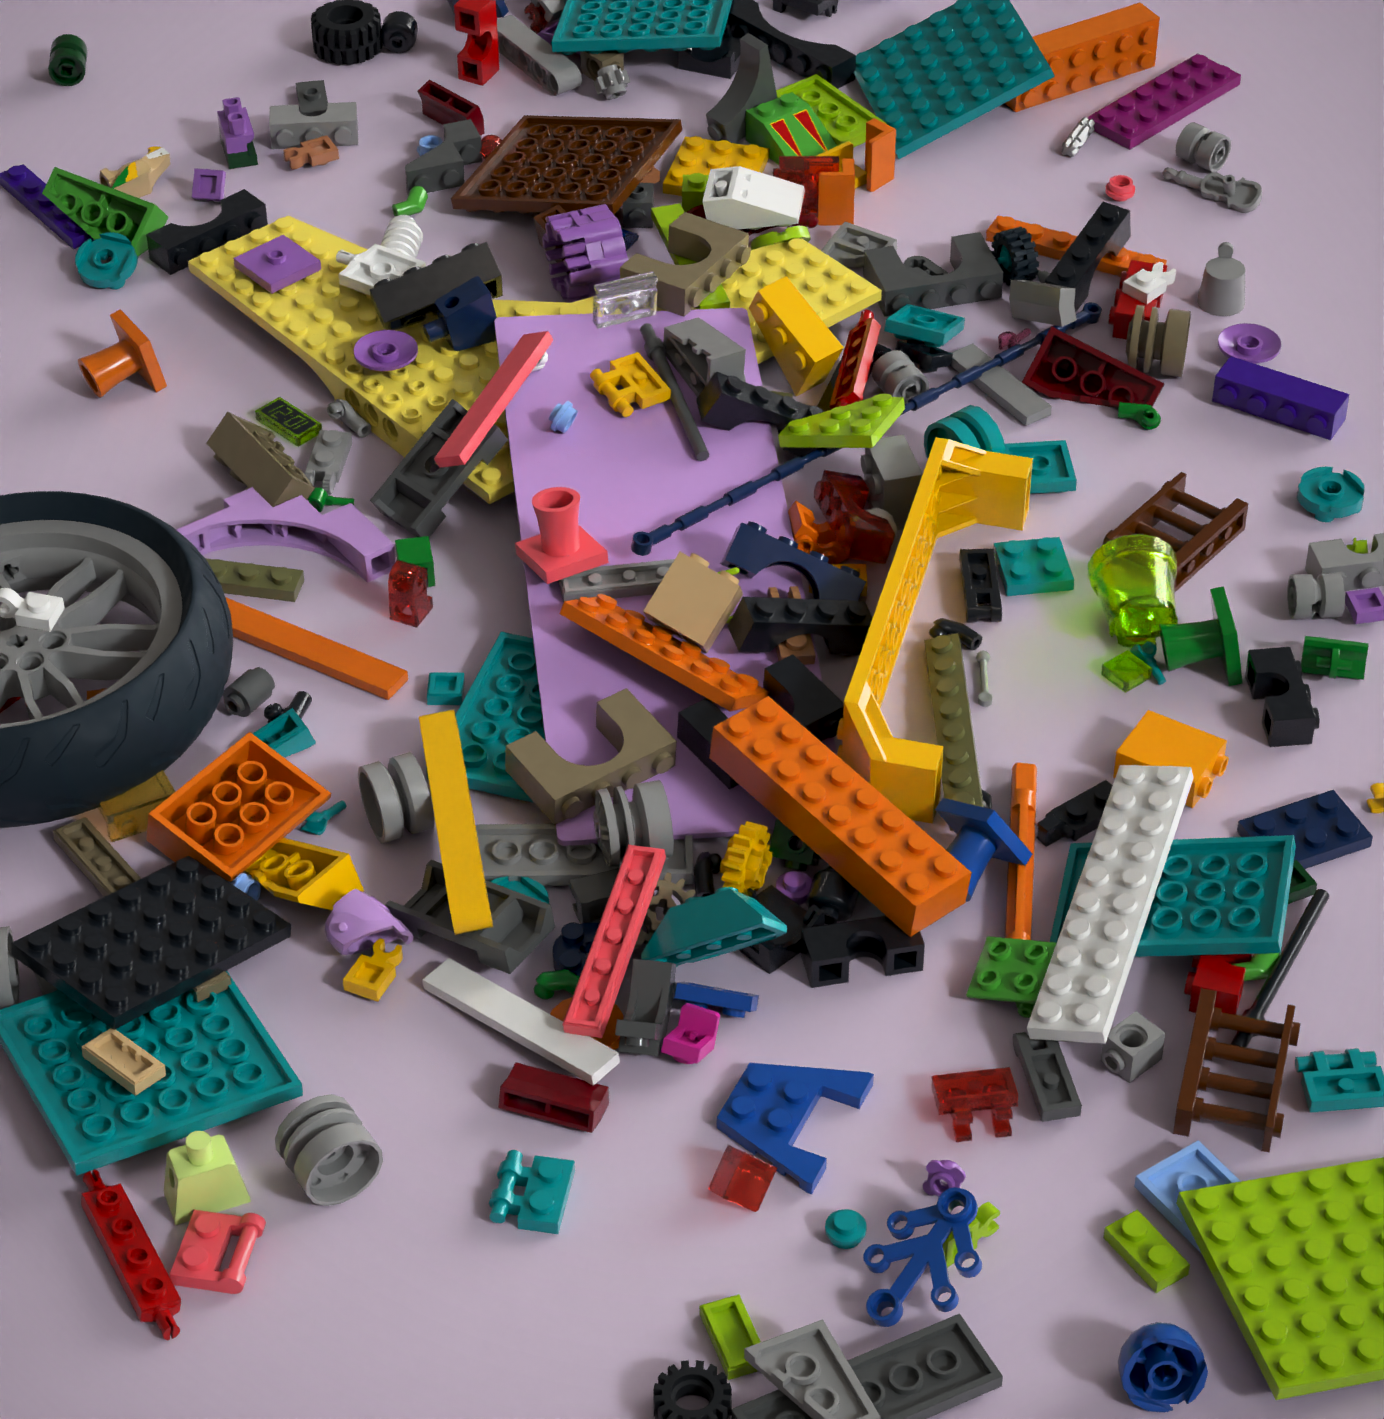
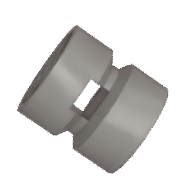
M1191 122L1185 126L1178 137L1175 150L1176 156L1190 163H1197L1199 167L1208 171L1217 172L1222 168L1229 156L1231 140L1216 131L1210 132L1208 128Z
M893 350L887 352L874 364L872 377L875 383L886 394H890L892 397H903L904 404L908 403L909 399L929 389L927 378L902 351Z
M1320 573L1317 579H1314L1311 574H1291L1287 587L1288 609L1291 618L1309 619L1315 613H1318L1321 618L1341 617L1345 605V590L1341 574Z

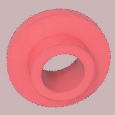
M1116 175L1110 178L1105 192L1115 201H1126L1134 196L1135 186L1130 177Z

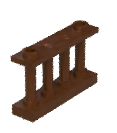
M1180 472L1171 481L1165 482L1161 490L1115 530H1110L1103 541V548H1105L1104 564L1109 566L1120 555L1125 554L1159 571L1161 576L1159 591L1169 596H1172L1245 530L1248 503L1238 498L1227 508L1219 509L1185 493L1187 474ZM1180 504L1212 521L1202 526L1172 510ZM1161 520L1194 537L1190 541L1182 542L1153 527ZM1143 537L1175 554L1171 558L1167 557L1164 559L1134 543Z
M1201 988L1176 1108L1173 1134L1189 1137L1192 1121L1200 1122V1119H1206L1265 1131L1261 1151L1270 1152L1272 1137L1280 1138L1284 1114L1277 1113L1288 1047L1289 1045L1297 1046L1301 1023L1293 1022L1295 1006L1287 1005L1284 1024L1223 1013L1222 1008L1215 1007L1217 991ZM1219 1028L1281 1039L1279 1054L1216 1042V1038L1209 1037L1210 1030L1218 1031ZM1213 1058L1276 1069L1274 1082L1270 1084L1210 1072V1068L1203 1067L1204 1060L1212 1061ZM1207 1088L1268 1099L1270 1100L1268 1115L1204 1103V1098L1197 1097L1198 1090L1206 1092Z

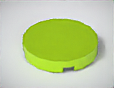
M805 226L788 227L785 231L779 233L771 231L754 238L750 244L751 250L787 242L795 238L804 239L809 242L811 240L810 233Z

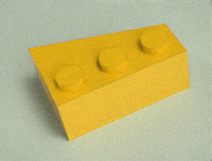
M787 276L759 289L749 306V310L797 397L826 380L844 347Z

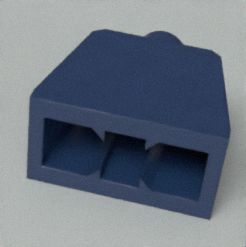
M479 276L473 277L436 299L434 305L438 319L423 325L424 333L430 343L445 337L454 351H461L496 341L494 321L497 316L491 293Z

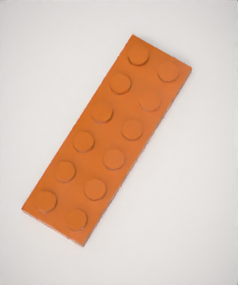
M598 594L596 597H580L576 600L564 601L560 615L730 712L748 708L766 698L769 691L758 685L759 681L754 677L746 674H737L729 669L730 665L727 662L718 658H709L701 653L702 649L699 646L672 637L673 632L662 626H652L644 621L645 617L642 614L633 610H624L617 606V601L610 596Z

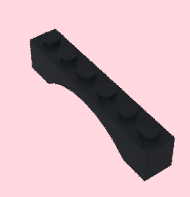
M753 0L732 1L726 23L730 27L732 37L742 38L748 33L768 45L771 60L804 78L817 74L837 89L855 80L853 73L856 70L855 54L838 45L809 42L789 36L771 26L763 18L757 2Z

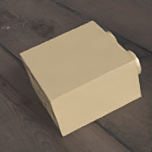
M680 551L643 612L650 621L669 629L674 635L686 642L699 646L703 652L708 653L743 596V592L738 585L739 580L730 573L721 570L720 574L708 568L710 563L699 555L691 553L689 557Z

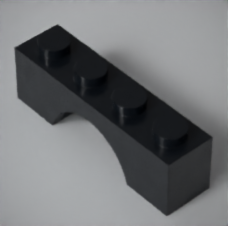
M243 189L220 200L221 213L208 223L196 226H181L170 223L148 233L146 237L149 259L172 275L189 267L188 261L200 256L202 253L209 252L226 244L228 241L238 239L255 229L268 225L266 204Z
M1103 201L1045 280L1046 284L1076 288L1075 313L1088 297L1094 272L1101 259L1107 253L1117 256L1131 237L1130 210Z
M719 372L714 374L696 398L701 421L728 431L748 421L762 420L778 426L777 430L778 434H780L792 420L825 412L817 406L800 403L790 396H781L770 392L763 386H754L741 381L735 376H727ZM782 447L784 451L801 457L818 449Z
M742 597L728 624V628L739 652H771L777 645L789 638L802 634H816L823 637L830 654L860 655L873 617L865 601Z

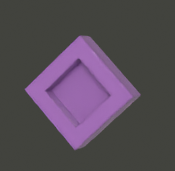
M194 168L192 198L194 200L220 202L224 198L226 172L223 170Z
M1379 587L1346 592L1345 604L1355 624L1384 620V596Z

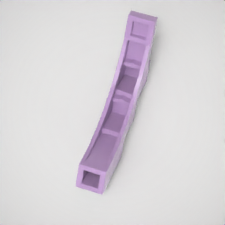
M251 487L224 499L225 509L176 529L202 555L212 551L242 546H284L312 551L330 557L355 571L367 583L396 570L394 544L352 503L322 515L302 495L272 507Z

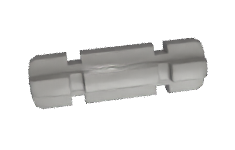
M1084 117L1079 121L1062 144L1063 149L1061 152L1063 155L1068 154L1070 157H1074L1095 130L1093 119L1088 120Z

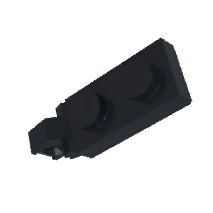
M1105 780L1052 809L1045 815L1046 818L1038 822V836H1036V839L1047 847L1063 837L1076 841L1097 829L1113 785Z

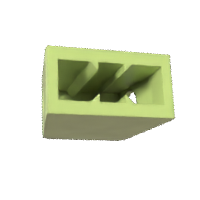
M194 1131L186 1137V1145L170 1149L167 1152L164 1196L175 1225L190 1221L194 1209L217 1213L251 1202L238 1166L223 1135L218 1134L210 1137L204 1131Z

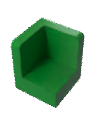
M429 536L395 540L398 573L404 574L403 562L415 565V572H418L417 566L423 567L427 572L428 587L435 586L434 562Z

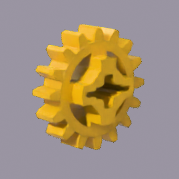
M746 821L745 825H740L739 834H734L730 838L725 856L720 863V873L723 874L721 880L725 881L723 887H733L738 889L739 893L747 895V889L751 888L758 891L763 886L768 867L772 863V852L769 851L770 844H767L771 835L767 833V826Z

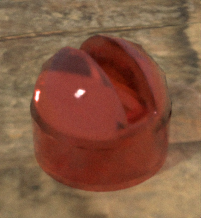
M487 135L482 138L480 153L484 159L502 141L498 136Z

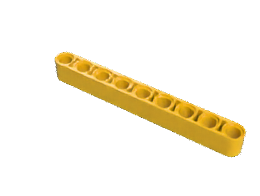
M452 709L419 716V723L454 933L457 935L493 927L455 711Z

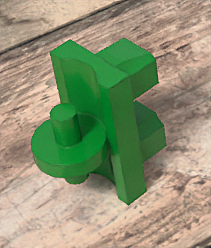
M1305 636L1301 659L1302 672L1329 675L1331 679H1336V676L1364 680L1369 643Z

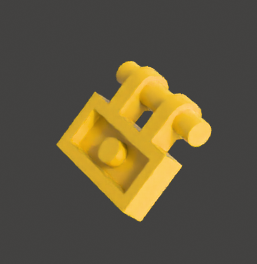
M639 352L610 361L609 372L603 373L600 369H594L590 373V378L594 381V388L601 395H605L611 408L615 412H620L623 417H628L633 413L634 409L630 403L636 402L641 409L670 400L671 389ZM622 385L624 389L617 390L615 386Z

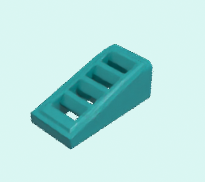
M293 708L253 733V735L265 744H269V747L284 758L316 744L309 729Z

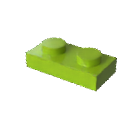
M1138 1210L1105 1227L1103 1238L1155 1293L1189 1275L1190 1264Z

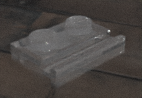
M651 271L594 285L596 295L593 297V323L597 329L656 315V283H658V278L655 273Z

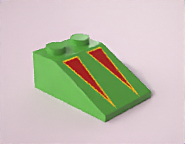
M793 92L746 110V141L759 147L769 148V158L797 179L804 177V163L807 159L837 146L811 106Z

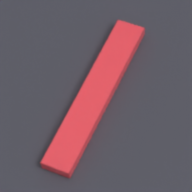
M549 331L524 334L435 456L434 460L439 468L465 465L551 345L553 338Z
M628 844L563 1021L564 1033L597 1038L603 1037L666 860L665 849Z

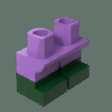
M239 97L222 100L223 110L217 111L220 140L229 169L258 165L257 154L252 141L254 139V132L246 107L242 108Z

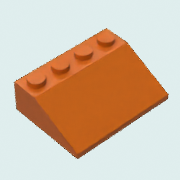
M249 732L148 813L146 840L174 862L190 856L225 880L232 882L239 874L328 801L332 793Z

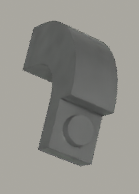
M641 959L633 960L627 1010L624 1019H617L615 1035L620 1036L618 1052L659 1056L661 1053L670 1017L676 964Z

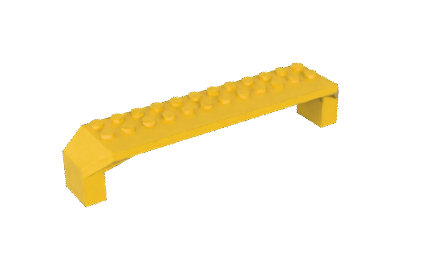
M935 437L844 699L843 718L840 719L837 730V739L842 740L837 756L911 820L933 824L936 815L935 809L940 801L943 746L894 738L880 708L937 538L976 523L1023 531L1029 511L1033 458L985 451L953 440Z

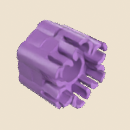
M606 204L547 216L545 218L547 223H545L546 233L542 237L543 248L564 244L563 248L545 251L548 262L566 258L562 262L549 264L550 275L571 271L569 275L551 278L553 288L556 291H560L561 297L565 302L572 303L619 289L620 267L628 261V256L619 220Z

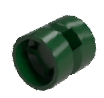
M63 34L52 42L48 70L52 80L60 85L74 86L79 84L84 78L88 52L85 42L78 36Z

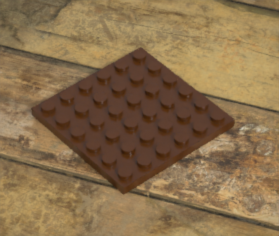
M524 115L452 196L453 209H465L467 212L491 210L494 213L516 211L520 214H528L531 212H544L557 204L566 212L606 204L615 215L683 130L681 119Z

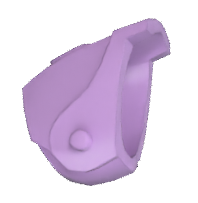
M356 888L348 892L333 905V910L325 923L327 940L341 955H351L372 949L374 943L380 938L385 940V944L399 938L406 944H409L414 938L409 929L400 920L396 919L384 904L379 902L374 896H369Z

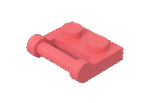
M194 1209L170 1272L172 1283L176 1286L223 1293H240L246 1282L245 1269L256 1238L261 1237L266 1225L265 1219L255 1213L236 1216ZM231 1236H240L229 1267L222 1272L219 1271Z

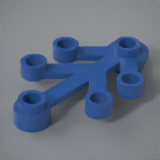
M957 1187L949 1188L939 1196L936 1205L910 1212L895 1211L888 1217L887 1227L892 1236L898 1240L909 1238L913 1234L915 1227L934 1223L935 1225L927 1235L885 1246L873 1244L865 1250L863 1254L864 1262L873 1273H883L890 1267L891 1262L912 1257L890 1289H879L869 1296L866 1309L876 1325L890 1327L898 1323L903 1315L902 1302L928 1265L933 1284L931 1300L935 1307L942 1312H949L956 1308L959 1297L955 1288L950 1284L943 1243L953 1231L958 1250L954 1263L958 1272L966 1278L975 1277L980 1273L982 1261L973 1248L969 1224L975 1219L978 1212V1205L972 1193ZM955 1207H964V1209L957 1214H951L952 1210ZM907 1221L904 1228L900 1230L894 1229L898 1222ZM875 1255H884L880 1262L871 1263ZM966 1259H975L972 1266L968 1268L962 1267V1263ZM951 1293V1297L947 1301H938L941 1294ZM887 1307L894 1308L890 1314L881 1316L883 1309Z

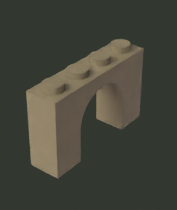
M684 212L669 225L668 252L697 263L673 265L636 253L620 267L619 294L681 316H686L710 293H713L721 283L730 278L739 267L747 263L751 253V249L748 246L749 233Z
M627 688L597 702L596 728L619 752L613 759L605 763L585 766L568 762L560 757L537 731L506 745L505 771L554 825L566 819L574 818L580 812L594 806L596 790L607 788L610 796L613 797L614 787L622 786L624 791L632 789L634 784L641 783L657 774H663L675 766L677 741Z

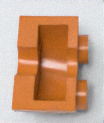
M795 500L788 514L793 539L798 544L797 549L808 554L810 551L823 554L829 558L828 563L831 565L839 564L849 558L851 555L844 532L828 521L822 524L813 523L815 520L813 511Z

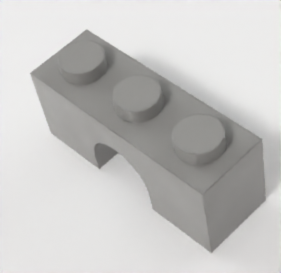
M356 102L327 103L326 112L318 116H305L299 112V105L270 106L269 127L272 149L300 148V142L326 135L335 146L358 145Z
M1384 533L1374 534L1371 553L1366 554L1355 553L1349 550L1342 539L1309 543L1305 570L1314 579H1317L1320 573H1340L1343 578L1345 591L1384 586Z

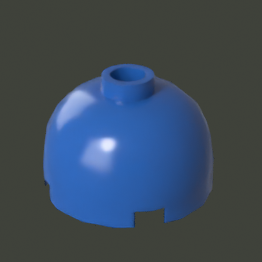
M1155 1322L1143 1325L1131 1333L1120 1350L1118 1370L1122 1386L1133 1404L1147 1411L1163 1413L1173 1411V1407L1170 1404H1179L1184 1400L1186 1404H1189L1196 1399L1205 1387L1208 1370L1202 1349L1188 1331L1174 1324Z

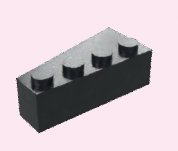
M487 242L480 245L472 243L465 246L458 254L453 256L442 255L433 260L431 265L423 268L419 266L410 268L403 273V276L394 280L390 278L383 279L377 282L374 288L369 290L371 301L384 330H397L424 321L428 313L432 312L433 315H437L434 305L436 299L476 276H479L488 288L492 299L503 296L502 275Z

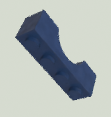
M748 521V524L741 523L736 528L720 563L730 569L737 567L740 574L749 578H753L759 571L770 566L781 565L793 568L808 581L813 599L858 601L867 582L859 578L860 573L847 566H841L839 569L829 564V558L815 551H810L809 554L797 549L798 544L795 541L783 536H779V539H776L766 534L767 529L751 521Z

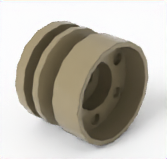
M1137 305L1131 322H1129L1125 352L1128 365L1137 369L1139 358H1144V373H1149L1153 360H1160L1161 375L1182 377L1191 311L1170 309L1166 321L1159 322L1158 308L1152 307L1150 321L1144 320L1145 306Z

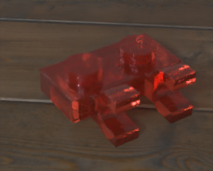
M1010 1067L932 1076L931 1088L939 1115L951 1114L956 1142L972 1141L970 1124L973 1123L972 1111L990 1109L995 1137L1012 1135L1009 1119L1013 1118L1011 1107L1018 1106V1092Z

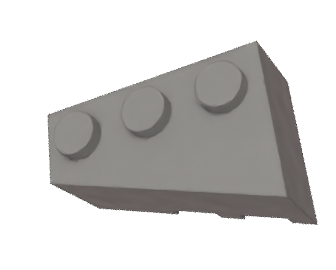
M699 317L664 327L663 344L666 348L665 356L697 397L716 372L727 376H735L741 381L746 382L744 374L746 349Z

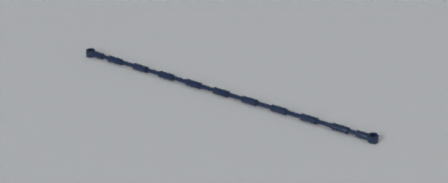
M1086 303L1083 310L1076 314V321L1064 326L1053 325L1052 327L1065 333L1066 330L1075 329L1085 323L1095 324L1099 321L1102 308L1096 303ZM1050 328L1038 333L1035 338L1021 345L1016 344L995 355L994 359L980 366H973L952 377L951 381L936 389L930 388L909 399L908 403L904 404L905 410L901 415L910 410L916 411L937 400L941 394L953 388L958 389L980 378L982 373L996 366L1001 367L1024 355L1025 351L1039 344L1042 345ZM818 448L801 458L795 457L772 469L770 474L754 482L748 481L725 493L723 498L707 506H700L676 518L675 522L670 525L664 524L649 533L637 532L633 535L631 550L640 556L648 555L651 552L652 546L671 537L673 532L677 530L683 531L708 518L710 513L726 505L731 506L757 492V489L774 480L780 481L803 469L805 464L821 456L826 457L842 448Z

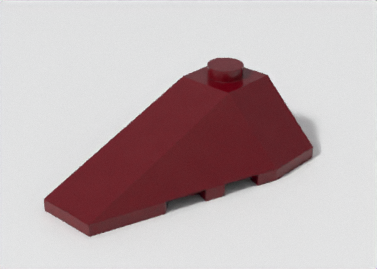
M1052 326L1022 380V383L1050 398L1119 408V402L1147 404L1153 407L1165 385L1159 380Z

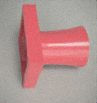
M553 487L544 489L533 496L532 505L537 517L540 534L516 542V555L546 584L609 563L608 551L578 525L580 495L577 491L566 487Z

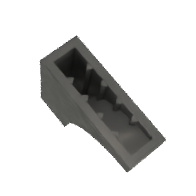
M749 33L740 38V61L734 80L723 98L706 113L707 131L714 141L726 140L731 143H737L746 136V110L777 98L768 45Z

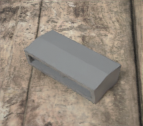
M1011 280L1009 301L1012 318L1056 326L1072 323L1077 320L1074 307L1076 288L1028 280Z

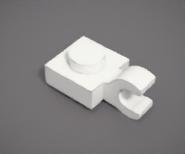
M0 588V602H3L0 606V617L15 618L17 626L51 632L65 609L62 597L29 592L24 599L12 589Z

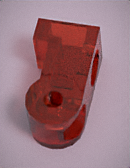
M401 560L394 563L388 578L390 620L417 628L433 608V599L431 596H427V587L425 585L427 570L425 567ZM406 606L410 608L412 615L402 612Z

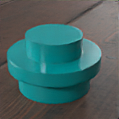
M849 1209L838 1210L830 1214L826 1219V1235L831 1243L838 1248H854L866 1235V1221L856 1211Z

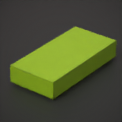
M740 1295L700 1305L699 1315L727 1379L731 1380L758 1372L744 1359V1348L758 1344L761 1341Z

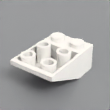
M741 166L710 169L702 203L707 220L737 230H758L770 226L788 227L799 222L805 188L803 185Z

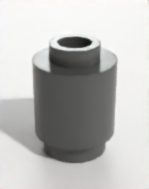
M260 667L248 669L224 690V705L227 710L241 717L249 716L271 697L272 690L275 688L272 676Z

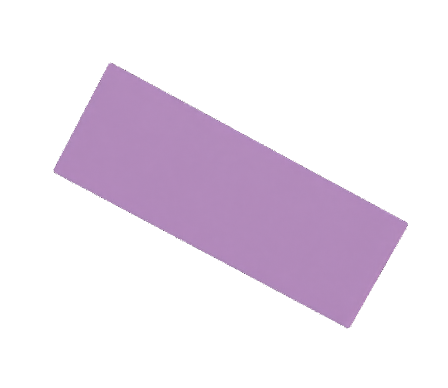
M694 309L686 316L669 311L514 316L498 317L495 319L494 327L499 367L524 334L549 331L553 338L551 345L546 350L548 360L545 366L539 371L529 374L505 408L521 541L540 534L537 517L532 505V498L538 492L553 487H566L579 493L578 525L608 551L609 563L601 566L675 559L681 551L689 557L691 553L699 555L710 563L708 568L715 572L728 570L730 568L720 563L736 528L741 523L748 524V521L765 527L767 529L766 534L776 539H779V536H783L794 541L782 480H774L757 489V492L731 506L726 505L710 513L708 518L687 529L673 532L671 537L652 546L650 554L640 556L633 553L631 544L635 533H649L664 524L670 525L675 522L676 518L700 506H707L723 498L725 493L748 481L754 482L770 474L772 469L778 467L770 422L754 420L739 424L728 431L701 421L696 402L697 396L667 358L709 452L708 459L699 461L695 456L671 399L641 409L636 402L630 403L634 409L633 413L628 417H623L620 412H615L608 404V398L605 395H601L594 388V381L590 378V373L594 369H600L603 373L609 372L610 361L639 352L660 376L654 361L648 358L644 349L645 341L640 332V327L646 323L651 324L657 338H660L663 342L664 327L699 317L746 349L744 366L746 383L762 386L746 309ZM622 385L615 386L617 390L624 389ZM567 401L573 403L572 407L578 411V414L570 428L565 433L560 430L553 431L549 416L558 403L564 405ZM523 562L544 737L551 748L566 761L578 765H598L613 759L619 752L596 728V707L598 701L627 688L677 741L675 766L663 774H657L641 782L657 780L662 782L670 808L674 840L685 839L687 835H692V839L731 837L734 834H739L740 825H745L746 821L767 826V833L773 834L777 818L740 785L729 790L677 738L678 713L706 697L560 615L563 599L559 582L555 581L546 584ZM787 566L767 567L759 571L753 578L746 577L740 573L733 575L739 580L738 585L742 589V597H767L768 588L776 587L779 598H788L789 587L798 586L801 599H806L801 573ZM653 594L614 598L617 601V606L624 610L636 611L645 617V622L652 626H659L647 619L643 612ZM740 601L738 602V604L736 605L735 609L733 610V612H732V614H731L730 616H733V615H734V613H735V611H736V609H737V607H738ZM725 623L708 653L701 650V653L709 658H718L727 662L730 665L729 669L737 674H746L754 677L759 681L758 685L762 688L765 668L778 662L775 648L771 652H739L727 623ZM674 634L672 636L681 642L685 641ZM811 634L816 654L815 664H807L805 666L822 681L814 637ZM714 703L728 718L744 710L740 709L730 712ZM834 737L821 741L837 755ZM633 788L625 790L628 802L632 801ZM595 805L580 812L576 817L566 819L555 825L558 844L562 846L598 844L593 819Z

